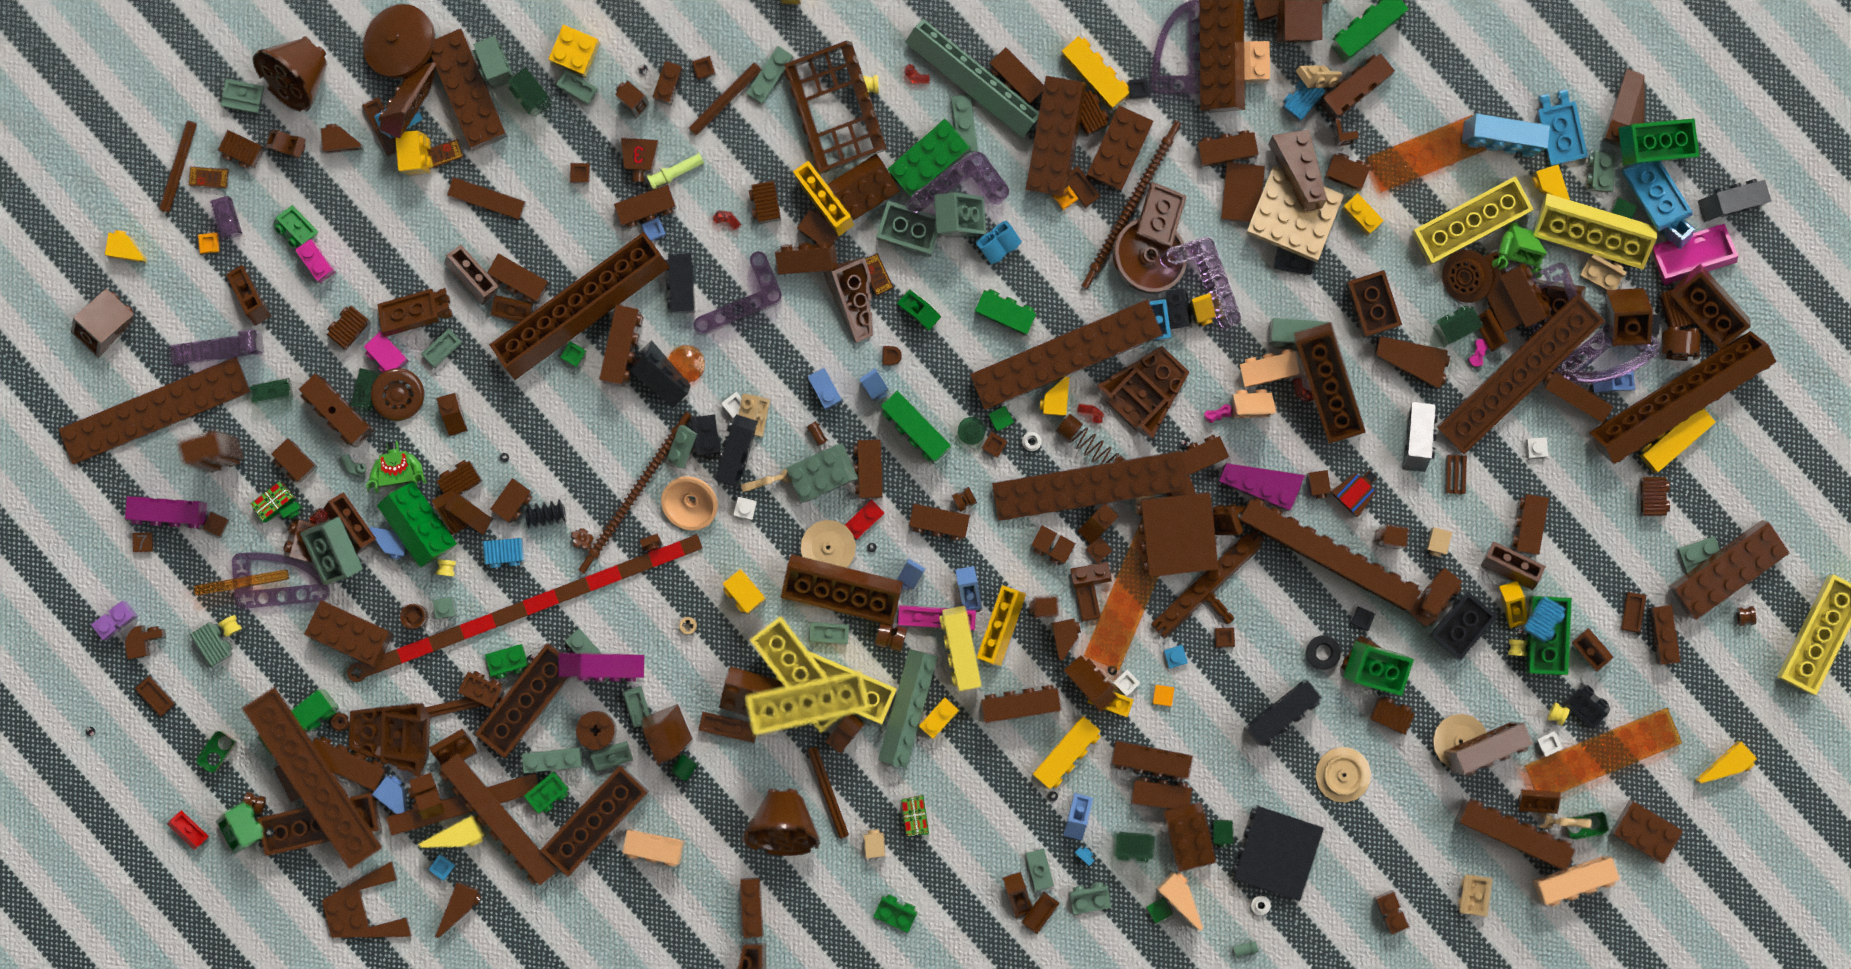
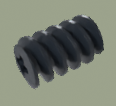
M558 499L557 505L551 500L548 507L545 502L542 503V508L535 503L534 509L528 504L527 510H525L528 529H530L531 523L535 528L538 527L539 522L542 526H545L546 520L549 525H553L554 519L557 524L561 523L562 518L565 523L567 522L565 507L560 499Z

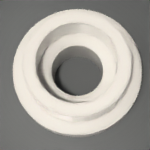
M1029 432L1023 437L1022 444L1026 450L1036 451L1041 446V437L1035 432ZM1030 438L1035 439L1036 443L1034 445H1029L1028 440Z
M1257 896L1251 903L1253 912L1258 915H1265L1271 907L1269 899L1265 896ZM1259 902L1265 904L1263 909L1258 908Z

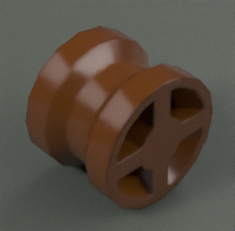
M1749 606L1746 609L1742 607L1737 608L1736 614L1739 626H1744L1748 623L1756 625L1757 618L1754 606Z

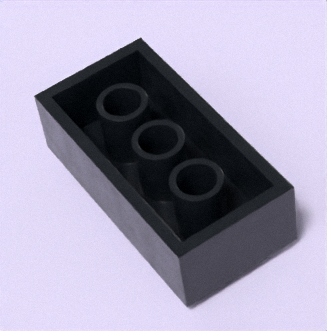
M1303 680L1244 728L1259 746H1268L1275 740L1274 736L1276 734L1282 735L1290 728L1289 724L1291 722L1297 723L1305 717V711L1308 709L1313 710L1321 704L1319 700L1322 697L1308 680Z

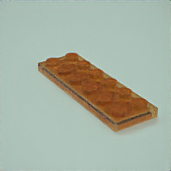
M1471 116L1368 156L1367 161L1380 192H1385L1487 151L1486 147L1470 148L1468 144L1462 143L1464 121Z

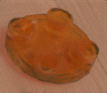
M682 345L675 348L668 358L689 383L697 381L705 369L703 354L698 348L691 345Z

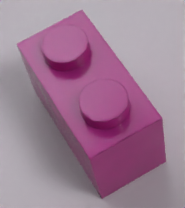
M312 239L295 249L319 283H322L336 273Z
M381 331L364 346L367 350L365 354L372 361L376 360L380 364L378 368L382 372L394 368H402L409 361L388 337L383 336Z

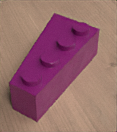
M1226 463L1218 482L1286 511H1291L1305 475Z
M127 496L125 519L131 520L130 524L142 525V521H150L149 525L161 526V522L169 523V527H180V524H188V528L199 529L200 525H205L207 503L202 501L192 502L187 500Z
M559 653L558 676L577 677V681H589V677H593V681H605V677H609V681H621V678H625V681L636 682V678H644L645 655Z

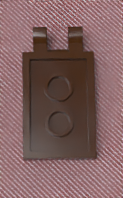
M446 288L440 289L437 292H434L433 289H428L377 304L383 336L387 337L439 322V317L452 318V310L449 308V303L451 302Z

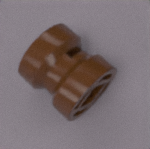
M969 486L963 489V492L952 495L960 512L969 505L977 504Z
M247 792L242 803L245 802L247 806L250 805L254 814L261 815L267 798L264 796L257 797L254 793Z

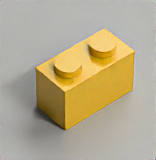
M1358 193L1341 208L1367 236L1384 221Z
M944 697L919 727L931 738H934L959 710Z

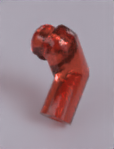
M913 64L906 65L904 73L911 83L930 84V74H919Z
M719 210L713 216L715 223L728 222L734 231L741 226V223L730 211Z
M1302 377L1293 379L1295 395L1304 402L1313 401L1312 391L1303 387Z
M1078 404V413L1093 415L1092 421L1094 423L1103 422L1104 413L1097 407L1088 404Z
M319 508L310 516V521L314 524L323 523L328 520V513L323 508Z

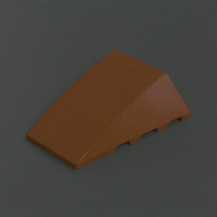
M1160 346L1096 387L1106 403L1134 430L1153 439L1186 380L1189 371L1163 346Z
M423 702L350 711V749L371 758H378L385 764L389 763L397 766V769L411 772L416 777L421 776L429 755L430 715Z

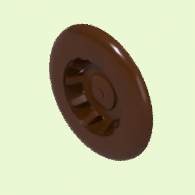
M1460 250L1453 253L1446 260L1442 271V279L1446 290L1453 298L1461 302L1472 303L1481 300L1487 295L1492 285L1493 274L1489 262L1480 253L1473 250Z
M394 368L383 372L377 377L371 388V401L374 409L388 420L403 421L409 419L420 410L424 402L425 392L421 380L413 372L406 369Z

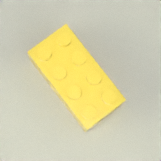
M965 605L942 610L943 615L939 617L942 631L946 630L947 632L943 636L946 649L951 651L947 655L950 668L954 667L955 670L951 672L954 687L958 686L959 691L982 687Z

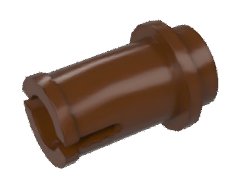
M815 421L806 427L808 429L806 432L811 434L818 447L828 441V439H826L820 429V423L817 424Z

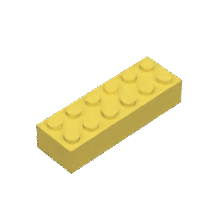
M1515 176L1414 229L1411 233L1430 266L1529 214L1534 209Z
M1546 194L1534 224L1533 236L1644 270L1657 239V229L1655 226Z
M1834 574L1827 575L1776 678L1810 695H1817L1851 627L1850 582Z
M782 616L750 639L785 687L828 678ZM843 715L814 721L813 724L821 733Z
M808 651L828 678L857 672ZM862 674L870 709L855 713L883 724L897 688Z
M862 671L746 696L754 735L870 709Z

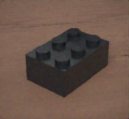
M1466 591L1428 636L1456 660L1461 661L1498 616L1470 592Z

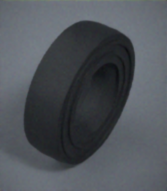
M1327 635L1314 637L1306 648L1308 662L1320 670L1334 667L1341 656L1338 642ZM1320 645H1326L1331 650V655L1326 660H1320L1316 655V649Z

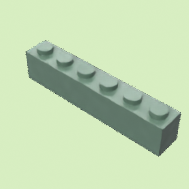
M909 649L879 755V761L907 768L938 659L937 656Z

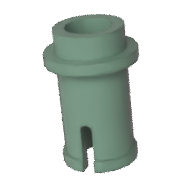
M1252 940L1249 943L1233 946L1236 958L1249 954L1255 955V953L1259 952L1256 941L1252 942Z

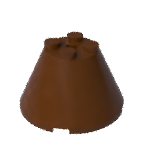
M303 36L301 39L258 50L253 55V65L259 78L263 77L269 84L267 89L279 101L295 111L301 112L305 110L307 112L313 106L327 67V61L324 57L326 52L322 47H316L308 37Z
M770 789L745 829L742 840L746 846L757 851L758 848L767 850L766 854L797 856L811 853V849L814 847L818 849L820 838L804 798L797 794V790L787 789L786 791Z

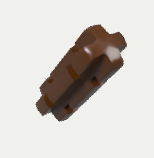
M1213 593L1206 600L1207 603H1210L1214 611L1220 617H1223L1222 620L1226 624H1230L1235 619L1230 612L1228 613V609L1219 599L1215 598L1216 595Z

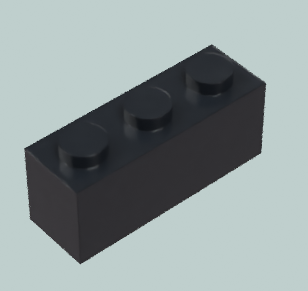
M692 254L668 255V260H665L670 266L666 270L669 271V279H666V288L670 290V298H667V307L671 309L673 314L696 312Z

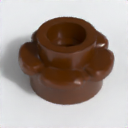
M336 713L332 716L330 724L336 731L341 732L343 729L348 728L349 718L346 714Z

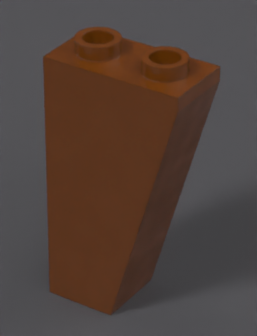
M1382 336L1378 338L1374 357L1434 389L1441 388V385L1444 386L1446 374H1443L1444 368L1448 367L1450 356L1447 355L1448 350Z
M1556 369L1551 373L1549 372L1543 379L1545 389L1602 423L1613 409L1612 404Z

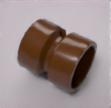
M409 604L400 613L402 624L410 629L424 627L429 619L427 609L419 604Z
M881 623L875 645L883 648L889 646L890 650L901 652L907 629L899 626L893 628L890 624Z

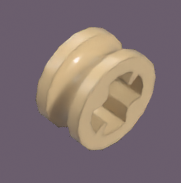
M685 617L680 621L679 628L684 634H692L697 628V623L693 618ZM686 620H690V623L693 624V629L690 628L691 631H686V628L683 627V623H686Z

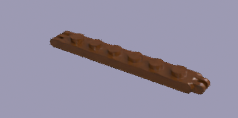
M1257 531L1250 535L1248 533L1245 534L1218 560L1219 569L1206 571L1154 620L1151 626L1154 629L1156 628L1159 634L1161 633L1163 639L1167 638L1260 550V544L1264 541V538L1261 535L1259 536Z

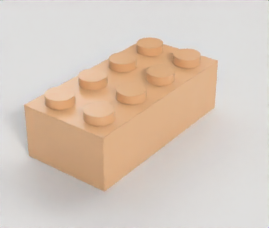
M1602 856L1570 867L1567 871L1561 870L1532 881L1539 901L1551 907L1560 904L1562 899L1573 900L1578 898L1580 893L1590 894L1598 891L1597 887L1604 886L1607 888L1616 885L1615 881L1620 880L1613 858Z

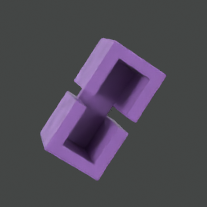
M121 601L108 611L109 614H104L91 625L102 640H109L121 630L120 627L127 626L138 615L127 601Z

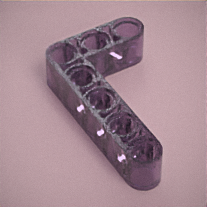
M974 152L916 191L907 201V208L911 213H920L935 201V196L931 195L929 190H933L935 195L949 193L970 178H973L987 199L995 205L1001 204L1009 195V188L986 156L981 152ZM972 160L977 161L979 166H976ZM958 170L963 171L965 176L960 175ZM984 175L988 176L990 178V181H987L984 178ZM943 180H947L950 186L946 185ZM995 191H999L1002 197L998 196ZM914 200H918L921 206L916 205Z
M1203 237L1171 247L1160 254L1159 262L1165 268H1171L1195 260L1206 292L1211 294L1219 326L1226 330L1240 323L1241 314L1213 239ZM1169 254L1172 256L1173 261L1169 259ZM1221 298L1224 299L1225 305L1221 302Z
M757 251L750 256L751 266L762 291L696 318L694 328L699 334L711 333L776 306L782 301L781 290L768 259L763 252ZM757 256L764 258V263L760 266L754 264V259ZM770 274L772 277L771 281L763 283L761 281L762 275ZM772 291H776L779 294L778 299L775 301H771L768 298L769 293ZM753 299L761 300L760 307H751ZM736 306L743 307V313L739 316L733 314V309ZM719 313H723L726 316L725 321L722 323H718L715 320L716 315ZM700 321L708 322L707 329H698Z
M256 330L238 331V336L169 346L171 365H184L264 353L262 333Z

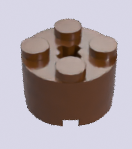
M1668 327L1667 331L1662 332L1660 356L1664 357L1666 355V359L1675 361H1688V357H1693V360L1699 359L1701 341L1699 329L1689 328L1685 331L1680 330L1679 327Z
M603 711L586 713L580 718L576 727V735L579 742L584 747L592 750H599L609 746L617 733L615 721ZM595 725L601 729L597 736L595 732H592V728H595Z

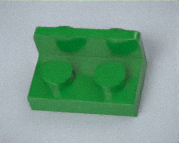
M293 205L279 214L273 223L275 231L282 235L293 249H297L318 234L315 227Z
M523 644L485 654L490 671L489 675L490 677L495 676V679L506 677V673L513 671L514 674L525 671L524 667L529 666Z
M554 771L524 797L538 814L542 811L545 814L554 807L552 803L555 800L561 801L569 795L566 791L570 788L568 785H565Z
M890 894L887 897L883 895L873 917L908 933L918 913L915 910L916 907L907 902L903 905L897 902L898 898Z

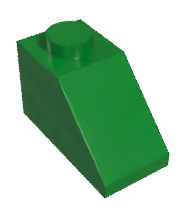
M910 289L897 302L902 309L928 331L942 317L929 303Z

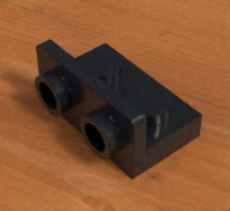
M1277 247L1273 265L1274 269L1306 275L1312 274L1314 261Z
M1183 288L1166 291L1170 328H1193L1188 290Z
M715 414L691 417L692 421L689 422V429L697 433L692 446L693 452H696L698 456L721 453Z
M1583 683L1564 702V705L1592 730L1610 711L1608 702L1603 698H1599L1589 685Z

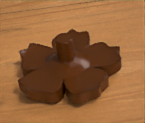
M584 528L572 532L570 536L574 539L572 542L573 547L576 549L581 546L582 549L588 550L594 539L593 535L588 534V531Z

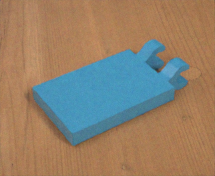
M1567 89L1557 92L1560 105L1551 106L1549 94L1539 96L1542 109L1537 110L1540 124L1550 126L1548 148L1546 149L1550 166L1588 157L1576 101L1570 102Z

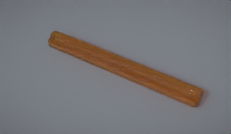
M285 569L195 585L194 593L199 596L288 580L289 572Z

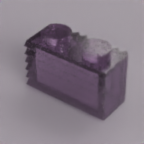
M224 196L211 200L210 203L212 204V211H214V218L218 222L220 236L227 240L242 235L232 198Z

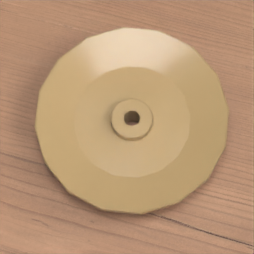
M823 520L814 523L806 530L801 540V554L805 558L847 568L855 556L856 543L853 534L845 525L838 521Z
M1465 714L1451 715L1442 720L1435 730L1433 737L1434 751L1439 760L1449 767L1444 754L1445 750L1487 732L1482 723L1472 716Z
M1339 747L1329 750L1321 757L1316 766L1315 778L1318 788L1326 797L1335 802L1346 803L1358 799L1365 793L1370 784L1371 770L1368 761L1361 753L1352 748Z

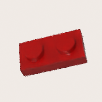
M871 499L845 526L858 540L885 513Z
M182 810L167 823L194 851L209 838V835Z

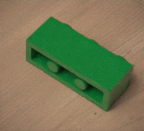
M992 289L984 290L975 313L1027 336L1037 314L1034 313V309L1027 305L1021 307L1016 304V300L1009 297L1003 299L999 297L1000 293Z

